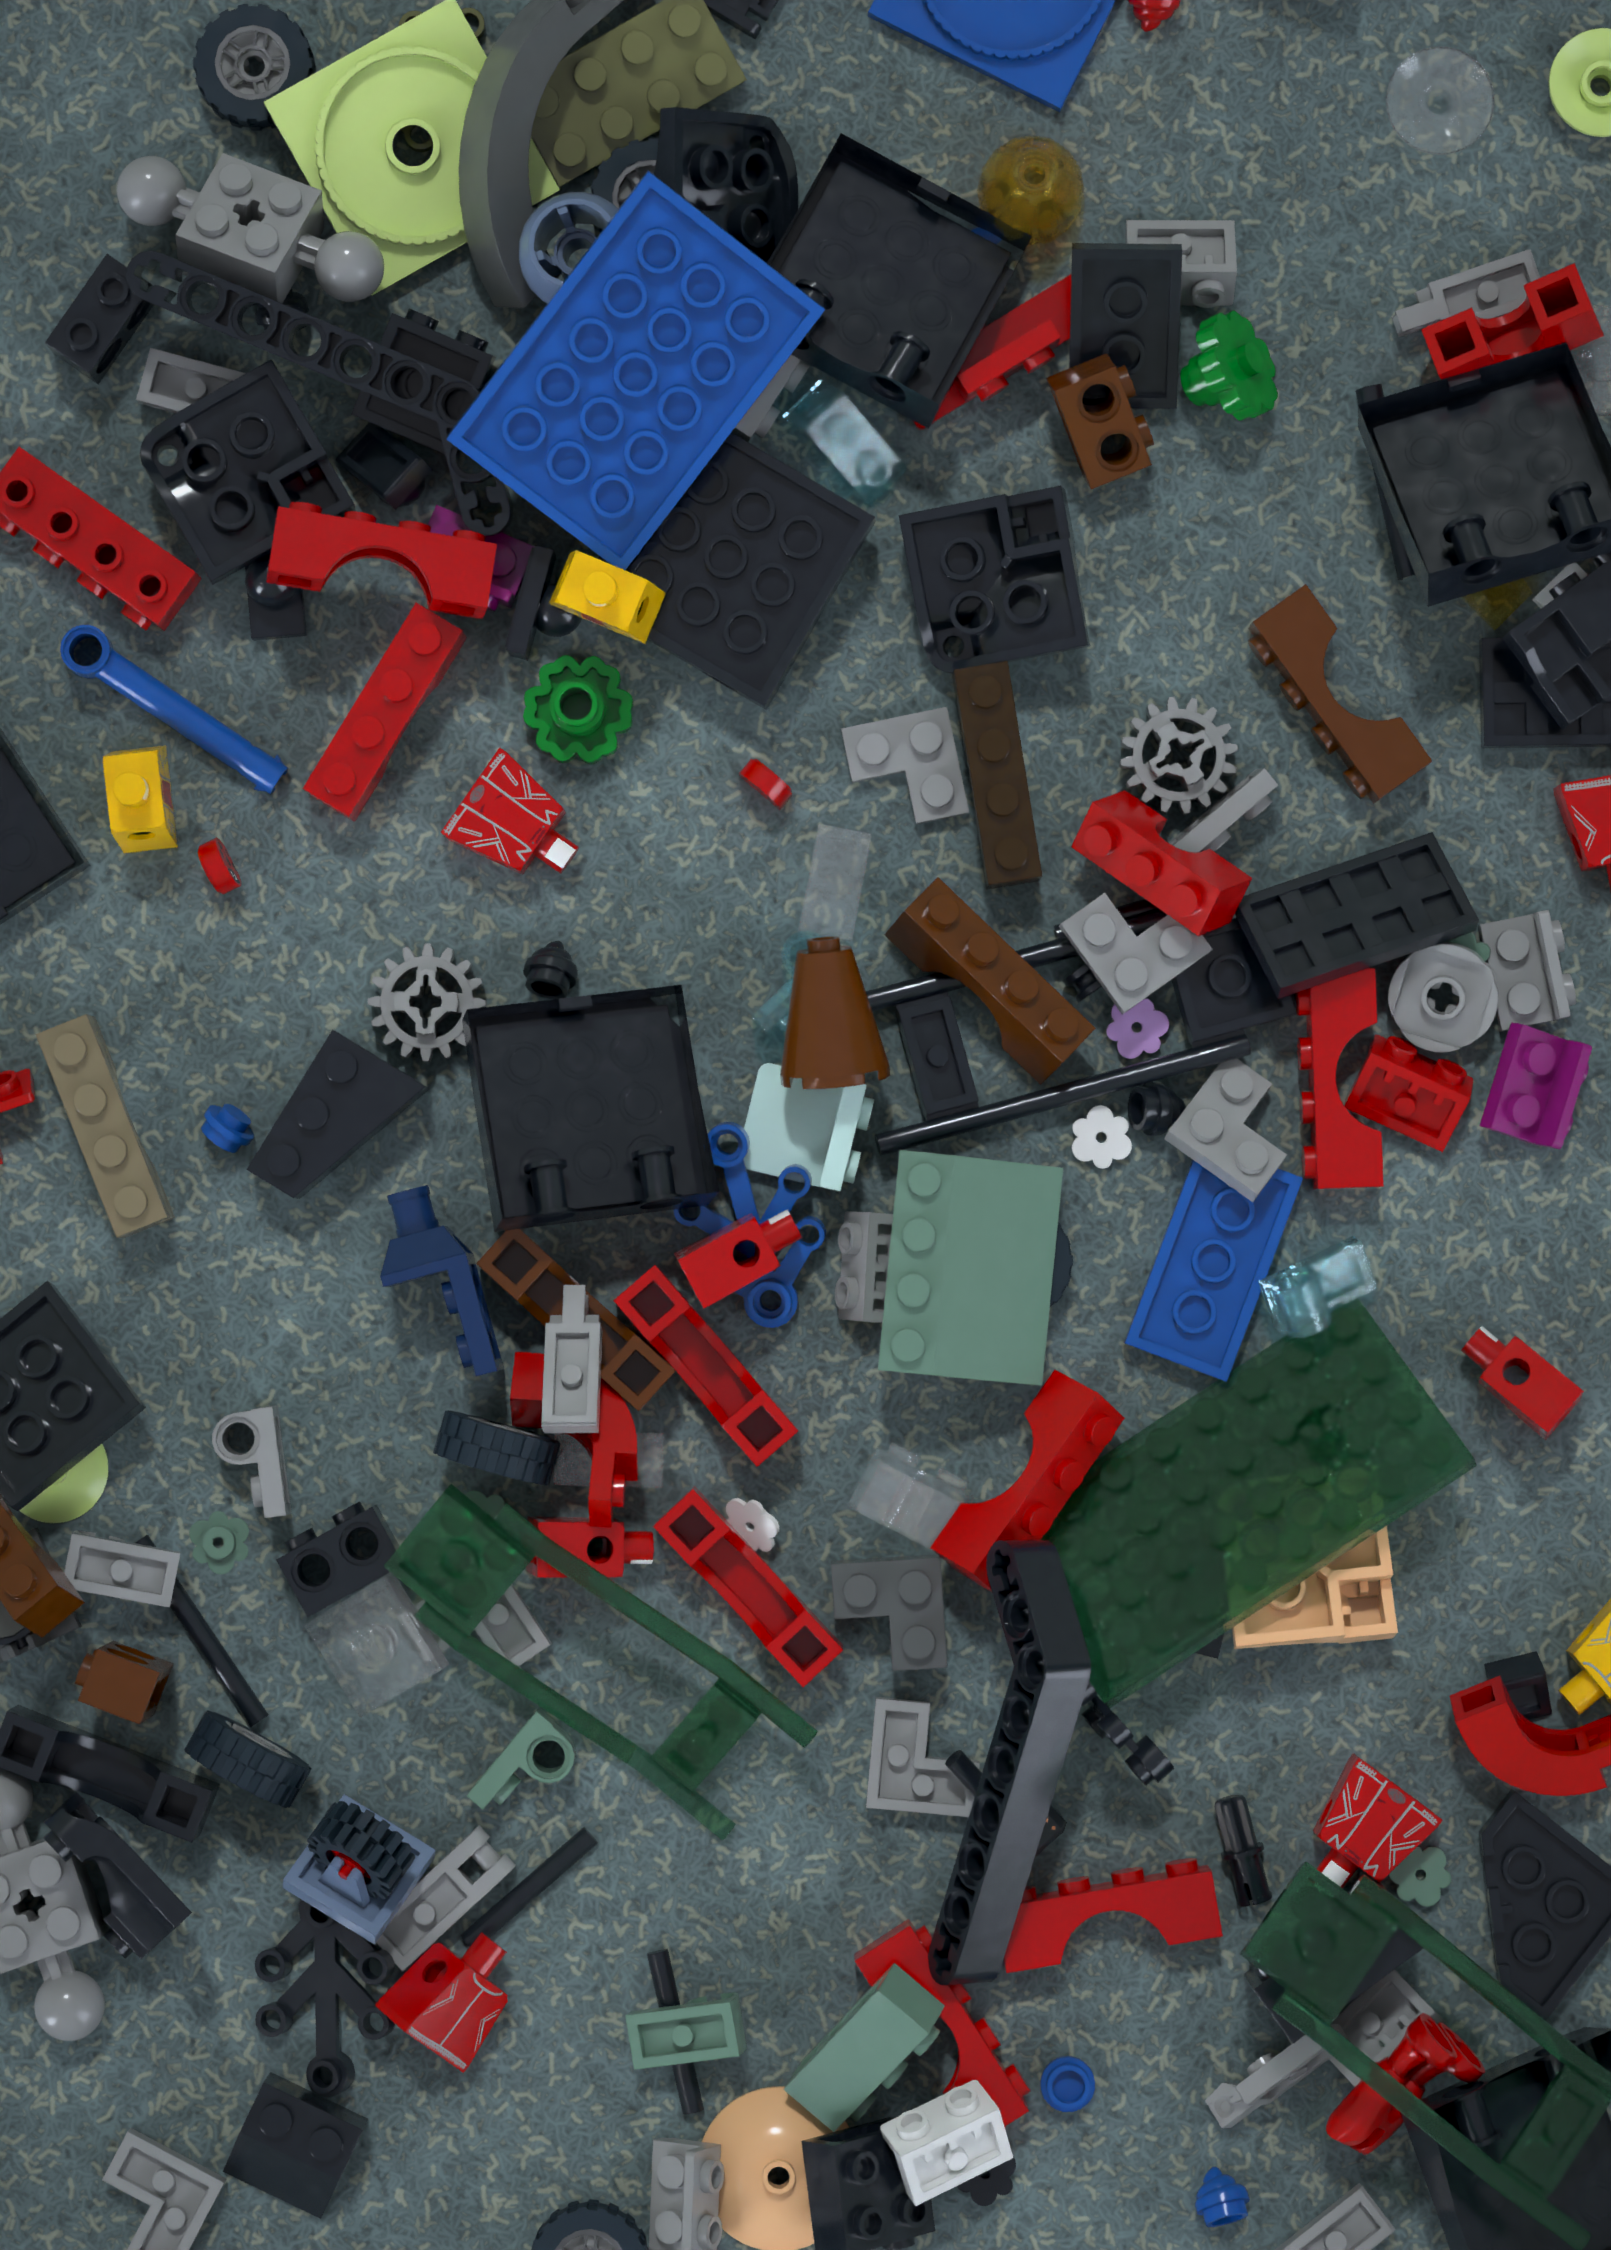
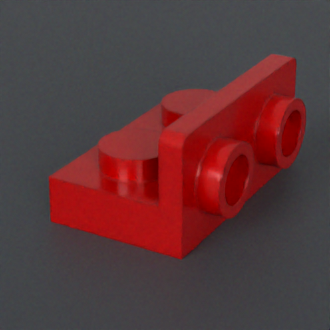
M1375 1034L1370 1044L1368 1055L1345 1099L1344 1106L1348 1110L1443 1152L1471 1099L1473 1078L1467 1075L1464 1068L1447 1059L1435 1061L1417 1053L1415 1046L1402 1038L1390 1036L1386 1039Z

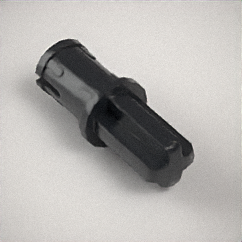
M1243 1795L1223 1797L1215 1802L1214 1807L1226 1849L1221 1853L1223 1860H1228L1238 1897V1906H1249L1250 1900H1252L1253 1905L1269 1901L1273 1896L1269 1890L1260 1852L1264 1850V1845L1256 1840L1246 1798Z

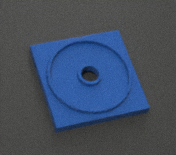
M874 0L868 11V17L1060 112L1116 0Z

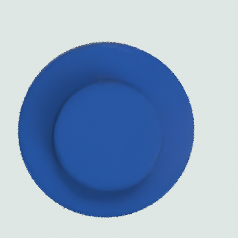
M224 1104L223 1107L210 1105L204 1113L206 1121L201 1126V1130L218 1147L228 1152L236 1153L242 1145L247 1146L253 1140L254 1134L249 1128L251 1120L237 1107L231 1104Z
M1062 2056L1052 2060L1045 2067L1041 2075L1040 2087L1044 2099L1051 2107L1062 2112H1074L1085 2107L1092 2099L1095 2091V2079L1090 2067L1084 2061L1073 2056Z

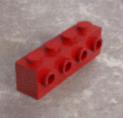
M21 447L16 449L1 470V529L14 538L20 529L37 541L32 548L35 553L58 569L65 560L81 572L76 582L101 600L110 592L125 603L120 613L143 630L147 631L152 623L163 631L166 630L202 580L194 570Z

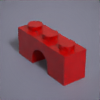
M1575 263L1523 285L1527 294L1526 299L1518 308L1510 313L1496 318L1483 319L1477 317L1471 307L1421 329L1440 379L1449 378L1567 342L1569 349L1572 350L1603 337V331Z
M1126 790L1092 802L1071 846L1073 849L1197 936L1231 922L1252 877L1211 849L1196 853L1188 852L1166 842L1160 837V833L1167 819Z

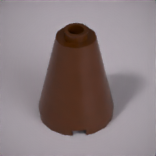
M838 936L807 939V949L799 950L796 953L780 1071L781 1085L791 1088L793 1078H802L803 1089L857 1086L865 1084L864 1073L877 1070L878 1081L886 1079L890 1076L889 1062L852 947L840 946V937Z

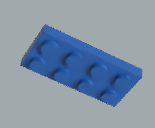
M1192 1159L1124 1343L1227 1382L1303 1178L1278 1169L1254 1202H1251Z

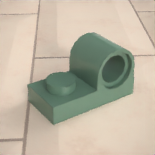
M539 1707L466 1796L482 1810L492 1799L501 1805L521 1781L513 1774L518 1767L539 1782L553 1783L560 1781L569 1774L576 1760L577 1749L573 1738L556 1723V1720ZM550 1740L560 1744L565 1753L564 1763L556 1768H546L540 1765L535 1756V1747L540 1742Z
M736 1992L722 1993L719 2000L707 2001V1997L704 1996L692 1999L683 2005L631 2011L625 2015L634 2070L738 2057L747 2049L739 1995Z

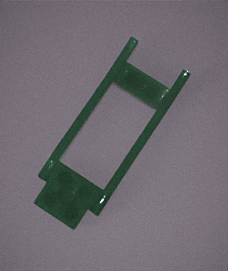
M450 1484L384 1565L388 1571L426 1601L414 1617L456 1652L637 1770L722 1841L736 1824L695 1791V1789L752 1726L759 1715L762 1713L803 1748L818 1733L814 1727L735 1662L549 1539L507 1503L496 1517L492 1518L454 1485ZM535 1556L718 1677L653 1754L642 1749L470 1635Z
M1308 1862L1302 1863L1240 1952L1241 1956L1285 1988L1284 1992L1272 2006V2010L1320 2045L1488 2185L1575 2250H1582L1590 2240L1591 2233L1546 2199L1548 2195L1552 2194L1609 2106V2101L1611 2100V2072L1577 2048L1413 1910L1365 1874L1359 1878L1349 1894ZM1396 1927L1400 1928L1564 2065L1500 2161V2165L1330 2026L1395 1932Z

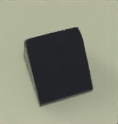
M1537 1651L1484 1664L1487 1679L1501 1676L1513 1704L1526 1719L1530 1720L1552 1714L1546 1672Z

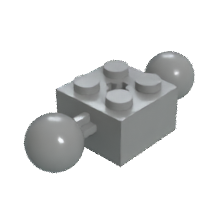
M222 153L200 192L187 188L180 170L172 162L159 156H143L133 160L122 170L118 178V202L124 213L133 221L145 226H160L170 222L175 217L184 220L175 234L179 261L277 302H284L303 266L315 270L318 283L328 295L344 302H356L369 297L377 290L383 279V255L376 243L366 235L354 231H344L336 233L326 240L320 238L324 231L322 190L225 153ZM182 272L183 275H188L187 272Z
M0 1768V1974L37 1961L44 1980L34 2002L35 2016L40 2027L48 2035L58 2040H80L91 2034L100 2024L104 2015L105 1999L99 1984L91 1976L74 1969L68 1950L99 1940L108 1931V1928L103 1920L104 1917L85 1862L81 1863L75 1855L65 1862L44 1838L34 1842L30 1841L24 1821L31 1812L34 1801L33 1789L29 1779ZM27 1889H30L34 1897L42 1895L45 1899V1904L38 1909V1914L32 1908L27 1909L23 1902V1899L28 1896Z

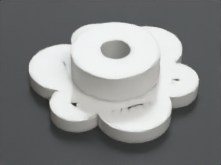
M1098 1105L1091 1108L1087 1114V1119H1078L1073 1124V1133L1077 1136L1072 1144L1073 1155L1080 1161L1087 1162L1093 1160L1094 1165L1100 1169L1109 1167L1112 1159L1121 1160L1126 1158L1132 1149L1131 1141L1125 1135L1129 1128L1128 1121L1121 1116L1113 1117L1112 1111L1106 1106ZM1100 1132L1106 1135V1140L1103 1143H1099L1096 1140V1135Z
M739 1498L730 1500L726 1505V1513L729 1517L726 1520L755 1551L758 1549L765 1552L770 1551L775 1545L773 1537L779 1532V1524L775 1517L769 1514L762 1504L756 1500H750L747 1503Z

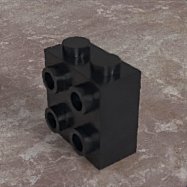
M888 2117L801 2141L815 2250H872L879 2247L888 2250L903 2249L915 2244L914 2237L935 2231L931 2199L917 2206L914 2205L906 2193L895 2154L882 2136L880 2126L894 2118Z

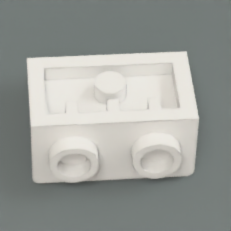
M972 2080L964 2085L955 2087L949 2092L917 2108L906 2111L880 2126L884 2140L895 2154L906 2193L915 2206L1013 2158L1000 2110L977 2080Z

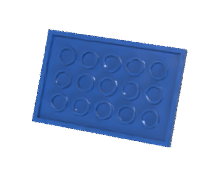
M648 170L448 434L446 440L608 563L626 570L825 309Z

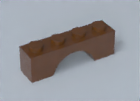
M1306 584L1251 623L1248 628L1253 634V637L1248 640L1251 650L1265 667L1273 663L1285 679V681L1279 684L1285 698L1296 711L1303 707L1306 708L1316 722V725L1311 728L1314 738L1328 755L1336 751L1348 767L1347 770L1342 772V775L1359 799L1368 795L1373 804L1432 762L1429 755L1401 717L1380 721L1363 719L1345 710L1334 699L1325 680L1324 657L1327 646L1337 627Z
M939 877L907 907L884 934L922 972L946 974L971 989L985 1003L996 1019L1002 1036V1048L1040 1085L1096 1029Z
M520 1229L505 1231L476 1263L544 1326L550 1322V1315H562L563 1286L580 1285ZM586 1290V1295L589 1296V1315H600V1323L603 1330L601 1378L637 1411H640L676 1371Z
M0 1494V1601L14 1621L43 1638L85 1602L57 1562L36 1543L19 1523Z

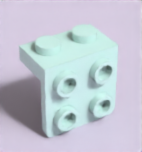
M772 1063L763 1064L758 1070L744 1126L750 1140L749 1151L744 1157L746 1169L779 1177L787 1166L798 1164L804 1166L810 1172L812 1186L840 1192L843 1181L853 1184L861 1152L851 1150L855 1130L857 1128L867 1131L874 1099L864 1097L867 1085L803 1089L802 1078H793L791 1088H787L781 1085V1066ZM791 1172L785 1177V1179L805 1184L803 1176L799 1173Z

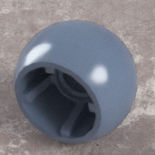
M568 192L545 201L530 215L523 227L519 240V263L522 275L529 288L543 302L548 303L563 283V281L554 276L561 274L565 280L573 270L568 267V260L571 254L579 249H589L597 238L594 233L586 229H577L575 224H593L604 229L618 210L613 203L601 196L587 192ZM565 228L566 232L558 238L554 246V256L550 257L545 251L551 239Z

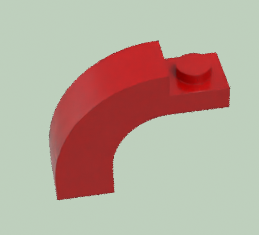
M515 1352L510 1393L512 1427L542 1428L544 1354ZM601 1378L599 1433L565 1434L582 1444L592 1460L588 1496L589 1527L612 1528L613 1507H624L626 1481H638V1447L636 1428L626 1403L620 1394Z
M1501 1676L1449 1695L1456 1725L1470 1752L1483 1767L1500 1780L1525 1791L1550 1796L1580 1795L1607 1788L1602 1768L1611 1765V1715L1572 1729L1560 1730L1541 1727L1526 1719L1517 1710Z

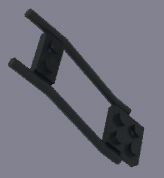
M1160 910L1125 921L1134 934L1139 936L1167 916V914ZM1233 918L1229 924L1202 934L1213 950L1172 979L1187 1038L1192 1048L979 1107V1099L950 996H948L949 991L967 986L953 977L937 972L868 990L866 994L872 1012L893 1006L896 1008L895 1013L922 1112L926 1117L924 1122L876 1134L877 1150L880 1156L1248 1056L1251 1054V1049L1244 1029L1295 1015L1296 1011L1292 997L1288 995L1280 999L1277 998L1238 919ZM1067 937L1016 950L1033 968L1079 956Z

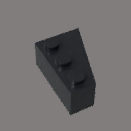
M332 1029L247 1170L290 1197L300 1199L362 1145L385 1128L400 1113L423 1096L430 1088Z

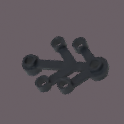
M1088 1682L1081 1706L1084 1707L1088 1704L1089 1708L1081 1714L1082 1717L1101 1739L1107 1736L1118 1749L1123 1745L1128 1748L1132 1755L1125 1760V1763L1145 1786L1153 1780L1159 1783L1175 1769L1174 1766L1147 1735L1135 1743L1132 1739L1134 1736L1130 1730L1097 1696L1098 1693Z
M300 1899V1921L276 1947L269 1948L258 1954L255 1960V1971L266 1982H275L285 1978L292 1969V1960L313 1939L315 1961L277 2002L262 2006L256 2014L255 2021L258 2030L267 2037L283 2034L292 2026L295 2014L315 1994L316 2057L308 2064L306 2078L310 2088L316 2094L322 2097H333L346 2091L352 2085L355 2077V2068L352 2060L345 2053L339 2051V1996L359 2017L358 2028L367 2039L378 2040L389 2035L395 2027V2023L375 2006L376 2000L338 1961V1941L358 1959V1975L367 1984L376 1985L388 1980L394 1972L395 1965L392 1956L387 1951L377 1949L373 1943L331 1917L328 1920H323L318 1915L316 1908ZM269 1955H273L279 1960L280 1970L277 1974L269 1972L266 1968L265 1962ZM372 1957L377 1958L382 1964L383 1970L380 1976H375L370 1971L369 1961ZM269 2010L276 2011L281 2018V2024L278 2029L272 2028L267 2023L266 2015ZM373 2012L379 2014L383 2019V2029L381 2031H376L370 2024V2016ZM322 2066L329 2068L332 2072L333 2080L330 2085L325 2084L320 2078L319 2072Z

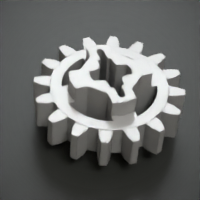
M1175 697L1167 699L1166 711L1160 712L1153 703L1147 705L1146 712L1149 720L1144 722L1142 719L1134 717L1129 724L1137 733L1136 738L1123 737L1120 745L1132 751L1131 756L1120 760L1119 767L1133 769L1135 774L1127 781L1126 787L1131 789L1141 785L1145 792L1142 794L1140 801L1145 804L1150 802L1153 797L1160 800V814L1165 815L1171 804L1175 803L1178 804L1182 816H1186L1190 813L1191 801L1194 800L1205 810L1211 805L1208 791L1211 790L1216 794L1223 795L1228 789L1224 782L1219 779L1220 776H1233L1236 773L1237 767L1225 762V757L1236 753L1238 746L1231 743L1224 744L1222 739L1230 731V724L1216 727L1212 723L1217 712L1214 707L1207 710L1204 715L1197 713L1198 704L1195 698H1191L1185 709L1178 708ZM1171 721L1188 722L1200 728L1201 731L1196 734L1179 731L1174 722ZM1152 732L1158 747L1155 757L1143 764V745L1147 736ZM1174 743L1178 749L1191 748L1196 744L1200 745L1194 749L1186 760L1188 767L1186 769H1183L1179 763L1167 764L1161 768H1157V766L1161 765L1171 752L1169 744ZM1213 748V769L1205 781L1203 778L1204 774L1199 766L1202 755ZM1163 777L1179 781L1185 792L1169 791L1160 787L1155 782Z
M430 943L424 944L422 956L416 957L409 947L403 948L405 962L398 965L387 958L384 964L390 972L388 978L374 976L372 982L382 989L381 996L368 998V1005L381 1008L382 1013L371 1021L372 1026L375 1028L387 1026L390 1031L383 1039L384 1044L390 1046L401 1040L403 1042L401 1056L409 1058L415 1048H418L421 1051V1057L424 1062H431L433 1049H440L447 1059L452 1058L451 1044L457 1041L466 1047L462 1024L466 1010L487 1007V1001L474 998L473 993L484 985L481 978L468 980L466 974L470 971L472 964L465 960L457 966L453 965L454 950L447 947L439 958L435 957L433 946ZM439 968L447 971L457 980L462 993L447 992L440 985ZM418 969L416 970V981L404 992H394L397 984L406 974ZM429 978L428 986L431 987L432 995L441 999L442 1003L441 1007L432 1008L431 1017H428V1027L426 1028V1019H424L423 1011L414 1007L413 1002L414 999L423 997L424 989H427V979ZM393 1013H407L416 1023V1038L401 1029ZM450 1014H462L452 1030L438 1037V1025Z

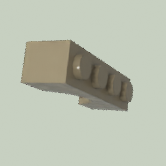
M85 1014L35 1034L116 1238H126L175 1218L156 1168L146 1153L128 1113L119 1087L116 1068L96 1017Z

